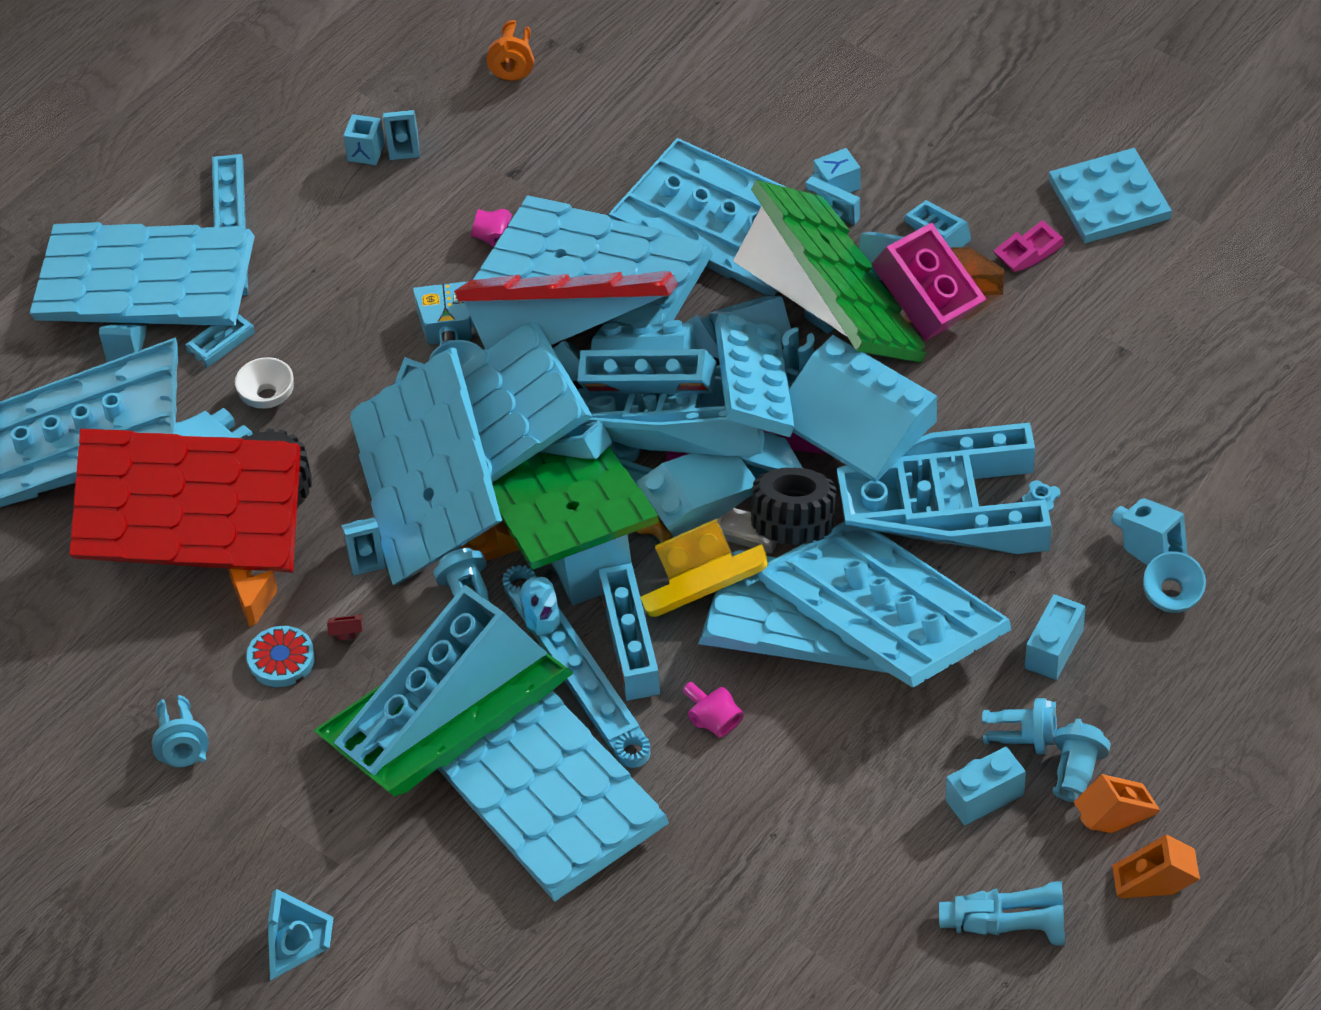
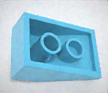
M690 453L662 463L636 481V483L673 537H676L720 518L752 495V486L755 478L738 455L721 456Z

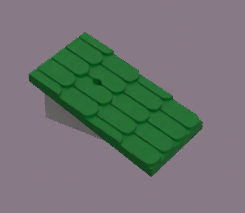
M756 180L751 190L761 204V208L733 262L847 336L856 351L922 362L926 355L924 342L900 314L902 308L871 271L872 265L849 237L848 233L850 230L823 196Z

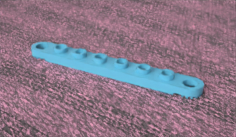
M518 565V567L512 566V569H507L506 573L503 574L502 581L504 592L524 620L519 595L521 588L520 586L516 588L515 585L513 587L511 583L519 578L526 580L536 578V575L531 568L528 569L525 565L524 567ZM536 595L531 598V605L538 604L539 598ZM559 609L560 625L553 633L540 636L534 635V637L549 655L574 673L565 680V683L617 760L622 765L630 768L644 765L651 755L648 738H646L633 715ZM541 614V615H540V618L547 617V616L544 615V614ZM629 745H638L642 748V751H639V754L636 753L635 756L634 754L630 756L629 753L626 754L623 750Z

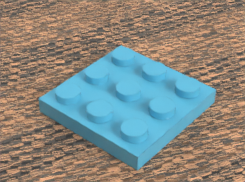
M1135 148L1049 171V182L1084 244L1171 219L1172 210Z

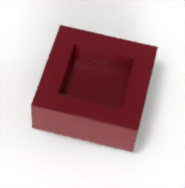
M362 614L328 618V636L336 635L337 640L357 638V633L363 632L364 628Z

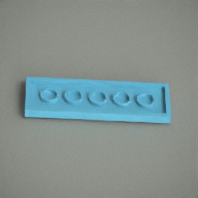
M719 314L715 322V331L727 420L790 437L795 426L779 331L767 324L756 325L746 322L743 318L736 315L726 316Z

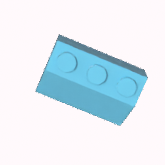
M671 320L651 325L648 321H642L632 326L608 323L603 325L592 338L591 350L697 349L693 323H682L680 320Z

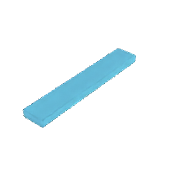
M242 154L212 157L214 227L240 226L246 229ZM248 271L242 295H248Z

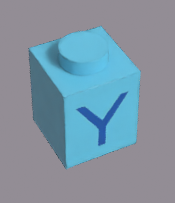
M352 114L343 135L347 161L377 165L385 145L381 118Z
M847 148L813 160L814 174H811V176L849 193L861 189V167Z

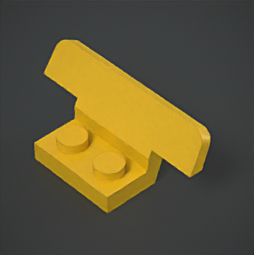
M712 520L655 545V549L669 577L670 584L640 596L647 614L650 617H658L762 572L768 565L766 552L763 545L760 544L733 556L718 520Z

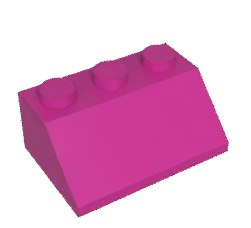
M933 223L887 246L871 264L925 341L947 330L986 301V297Z

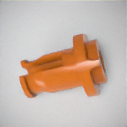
M510 20L503 25L501 37L490 45L486 58L490 71L497 77L508 81H516L528 76L533 69L535 61L529 46L531 36L529 26L525 27L521 39L513 37L516 20Z

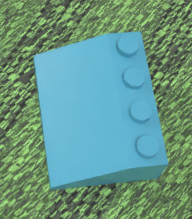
M834 335L812 354L789 389L795 426L792 432L874 482H877L937 422V395L865 353L856 351L853 346Z

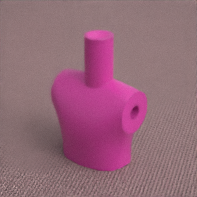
M478 209L471 237L482 240L494 247L512 220L511 212L506 209H499L493 212Z
M689 682L683 688V693L696 703L688 711L690 721L698 728L713 732L718 738L731 732L744 718L743 711L735 704L731 694L724 687H719L708 696L693 682Z

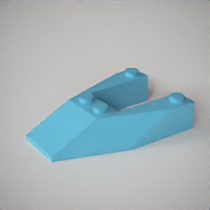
M720 365L716 366L714 393L589 394L584 388L577 389L593 416L583 424L602 421L611 440L626 446L646 450L721 456L738 455L741 458H749L762 453L765 440L762 429L727 420Z
M1030 423L929 433L922 436L877 482H874L848 465L837 468L845 525L913 539L1012 554L1050 551L1052 525L1046 500L979 507L974 479L1034 473L1035 445Z

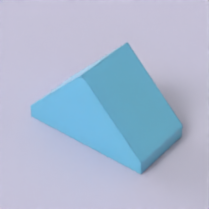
M112 324L100 327L99 335L106 362L142 350L147 325Z

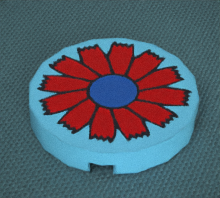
M277 626L260 632L251 641L247 649V664L251 674L263 685L271 687H286L295 684L297 679L302 676L305 678L310 673L315 663L314 646L309 636L300 629L290 626Z

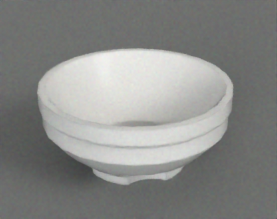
M270 357L258 358L248 362L238 371L235 378V386L239 397L247 405L261 409L272 408L283 403L291 395L294 388V377L291 368L282 360ZM264 389L276 391L275 395L271 398L264 399L258 396Z

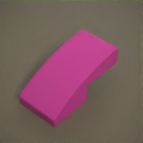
M1042 220L1023 236L1016 232L993 250V252L1013 272H1017L1045 259L1064 245L1063 237Z

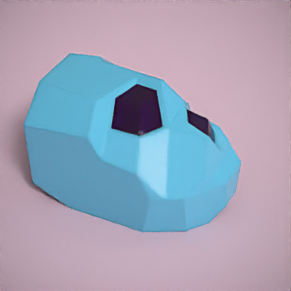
M545 577L528 579L522 585L519 593L526 629L536 636L553 633L560 625V614L553 584Z

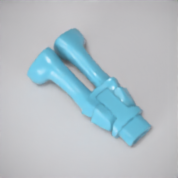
M1054 881L1043 887L1014 893H998L996 888L987 893L980 891L964 897L955 896V901L939 902L940 928H956V932L961 933V926H963L966 932L982 935L989 933L997 936L1000 933L1016 930H1042L1046 933L1052 945L1065 946L1062 881ZM1019 908H1043L1015 913L1002 912L1003 910Z

